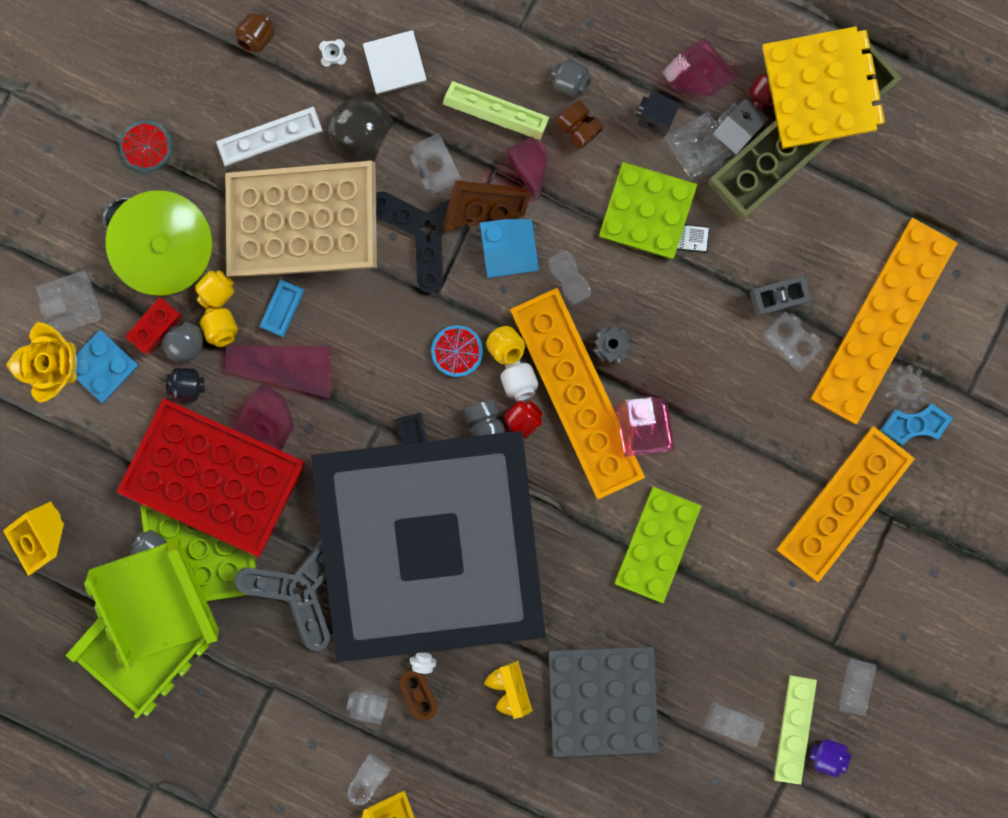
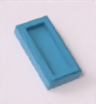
M280 279L259 327L284 338L305 290Z

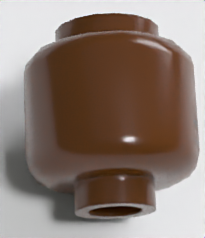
M248 14L235 30L236 42L249 53L253 51L261 52L274 36V29L271 26L272 21L264 14Z

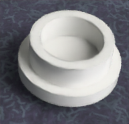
M419 652L416 653V656L410 658V664L414 672L428 674L436 666V660L429 653Z

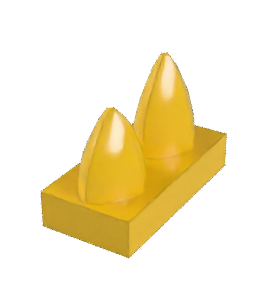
M519 661L510 662L487 677L484 685L495 690L506 691V694L496 705L497 710L506 715L513 716V719L523 717L532 712Z

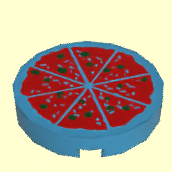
M460 325L449 326L440 331L433 340L431 348L432 360L438 370L447 376L456 378L467 376L474 372L481 363L483 356L482 342L478 335L468 327Z

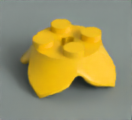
M36 322L29 334L31 344L16 350L6 366L16 379L31 384L33 398L37 402L43 403L55 397L68 384L75 382L77 378L76 347L72 342H67L54 327L46 323Z

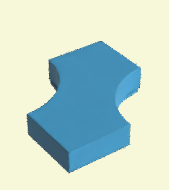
M930 403L923 411L916 414H905L898 410H893L879 431L899 446H903L910 438L918 435H926L939 440L953 418Z

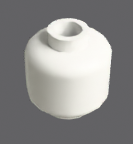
M520 361L506 365V369L500 376L506 395L516 401L531 398L538 387V381L532 366Z

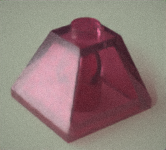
M705 38L680 53L662 72L667 78L668 83L675 87L678 92L713 96L738 78V75Z
M530 137L508 148L507 160L525 186L530 190L535 201H537L541 196L547 165L546 154L549 152L541 140L536 142L533 137Z
M262 383L248 399L234 430L282 451L294 428L285 397Z
M650 397L626 400L616 405L625 457L675 450L667 399Z

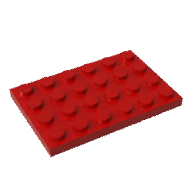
M163 398L117 493L261 558L306 463Z

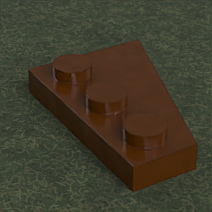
M455 180L443 228L446 232L454 230V227L463 225L468 227L477 226L478 222L488 220L497 221L523 217L526 213L531 192L528 188Z

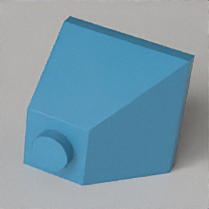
M504 219L480 223L487 278L539 271L532 219Z

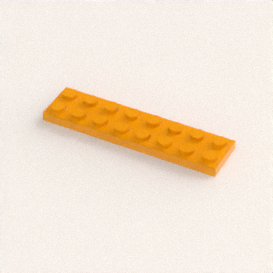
M913 217L909 220L810 400L855 425L859 422L958 243Z
M558 288L510 309L597 500L644 479L645 476Z

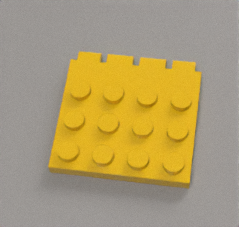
M856 26L762 45L782 149L875 132L878 125L885 124L882 105L872 106L873 102L881 100L877 79L867 80V77L876 75L872 53L862 55V51L871 49L867 30L857 31Z

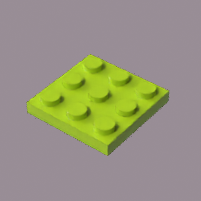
M622 162L599 238L674 260L697 184Z

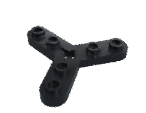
M376 192V217L415 237L418 286L425 293L433 294L438 292L443 286L442 236L449 232H445L443 223L450 199L426 213L387 192ZM425 222H430L431 226L436 227L435 230L431 231L430 242H427L425 231L420 230L421 227L425 226Z

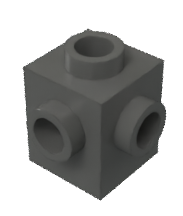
M606 326L595 335L597 340L593 343L596 347L593 351L601 362L606 360L608 364L613 361L619 364L630 355L627 350L632 347L629 344L632 339L623 328L618 330L616 326L612 329ZM609 340H616L618 347L611 349L608 346Z

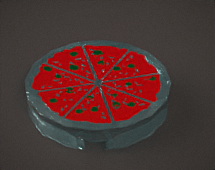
M149 120L137 121L128 126L121 136L119 145L121 156L126 164L136 171L144 173L158 171L170 159L173 148L171 137L165 128Z

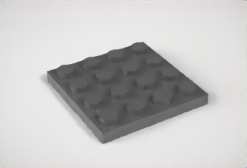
M654 646L549 650L553 757L659 753Z

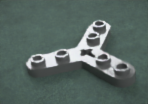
M321 539L293 574L252 567H243L235 573L234 585L239 592L247 595L287 600L289 602L302 642L308 649L320 651L328 645L330 639L329 631L315 594V590L326 578ZM296 582L305 585V588L301 590L303 601H300L302 599L299 594L292 590L296 588Z

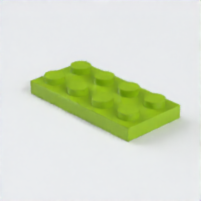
M652 486L614 584L664 603L702 506Z

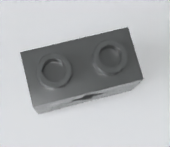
M745 98L739 105L734 102L716 121L719 127L713 134L737 155L769 118Z
M804 275L759 287L749 292L756 317L807 304L811 301Z

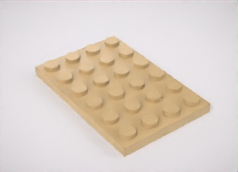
M362 161L225 173L227 277L377 268L375 162Z

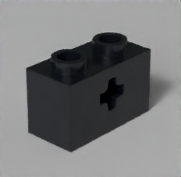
M651 91L649 98L643 96L635 116L640 117L637 125L666 137L680 103Z

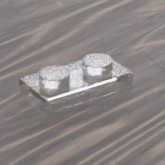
M849 658L838 710L866 716L876 664Z

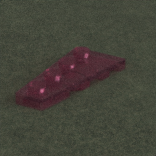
M226 345V372L331 399V346Z

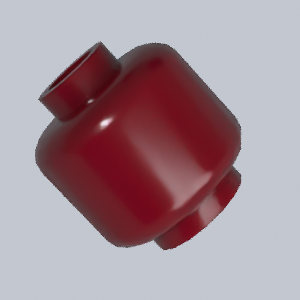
M760 73L749 89V95L754 99L752 104L764 112L767 107L774 110L768 75Z

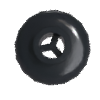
M174 368L171 374L166 375V395H170L174 402H195L199 397V393H204V377H199L198 371L194 368Z

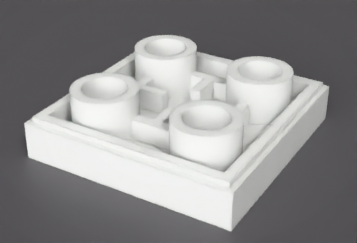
M413 30L363 43L377 95L427 82Z

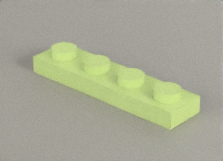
M452 81L443 101L444 105L538 140H541L549 120L548 116Z
M789 675L774 773L775 781L801 785L817 683L816 679Z

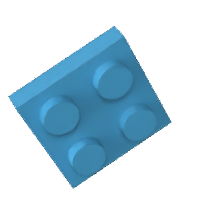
M99 330L76 354V379L101 403H105L140 365L105 332Z

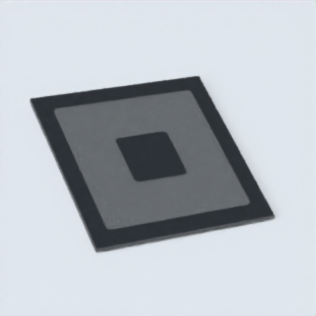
M522 430L311 455L337 662L546 638Z

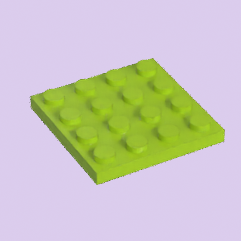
M140 505L144 532L153 530L168 542L180 539L207 602L247 595L235 588L234 576L243 567L256 568L255 556L144 505Z

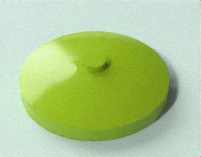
M146 191L129 198L115 211L106 232V252L114 272L131 288L149 295H170L188 288L203 274L211 256L212 236L204 215L190 200L170 191Z

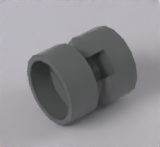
M495 399L463 409L467 424L473 426L470 430L471 436L505 432L502 421L496 419L499 411Z

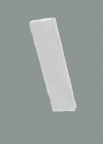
M311 107L216 141L224 166L228 167L323 133L315 108Z

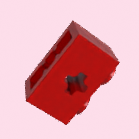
M159 297L125 337L144 354L151 356L162 343V337L171 326L176 327L184 316L166 300Z

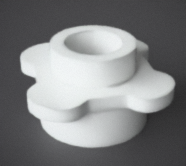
M337 39L336 41H323L320 43L319 49L322 51L321 63L323 66L329 67L331 64L336 63L339 65L345 64L347 58L343 53L345 44L342 40ZM331 51H335V55H331Z

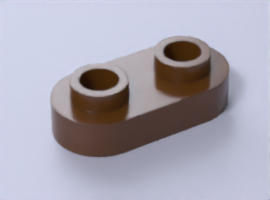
M413 670L406 671L400 679V689L413 716L421 721L432 719L437 712L438 705L425 676ZM411 678L417 679L418 686L410 687L408 680ZM427 702L430 707L429 710L422 711L419 707L420 703Z

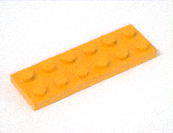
M872 426L776 550L819 583L915 458Z

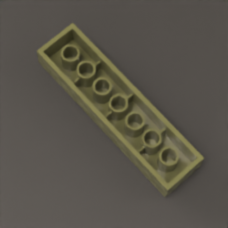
M870 43L871 49L862 51V55L872 53L876 75L867 77V80L877 79L880 98H882L902 77ZM776 120L712 176L707 184L733 213L743 221L833 140L782 149Z

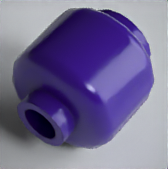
M824 739L820 746L814 745L810 760L815 761L814 767L817 772L837 778L841 773L846 774L852 754L848 753V748L845 744Z

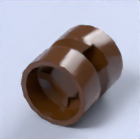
M581 100L572 104L555 121L564 133L571 134L570 140L579 150L589 144L604 129L602 123L595 116H589L590 110Z

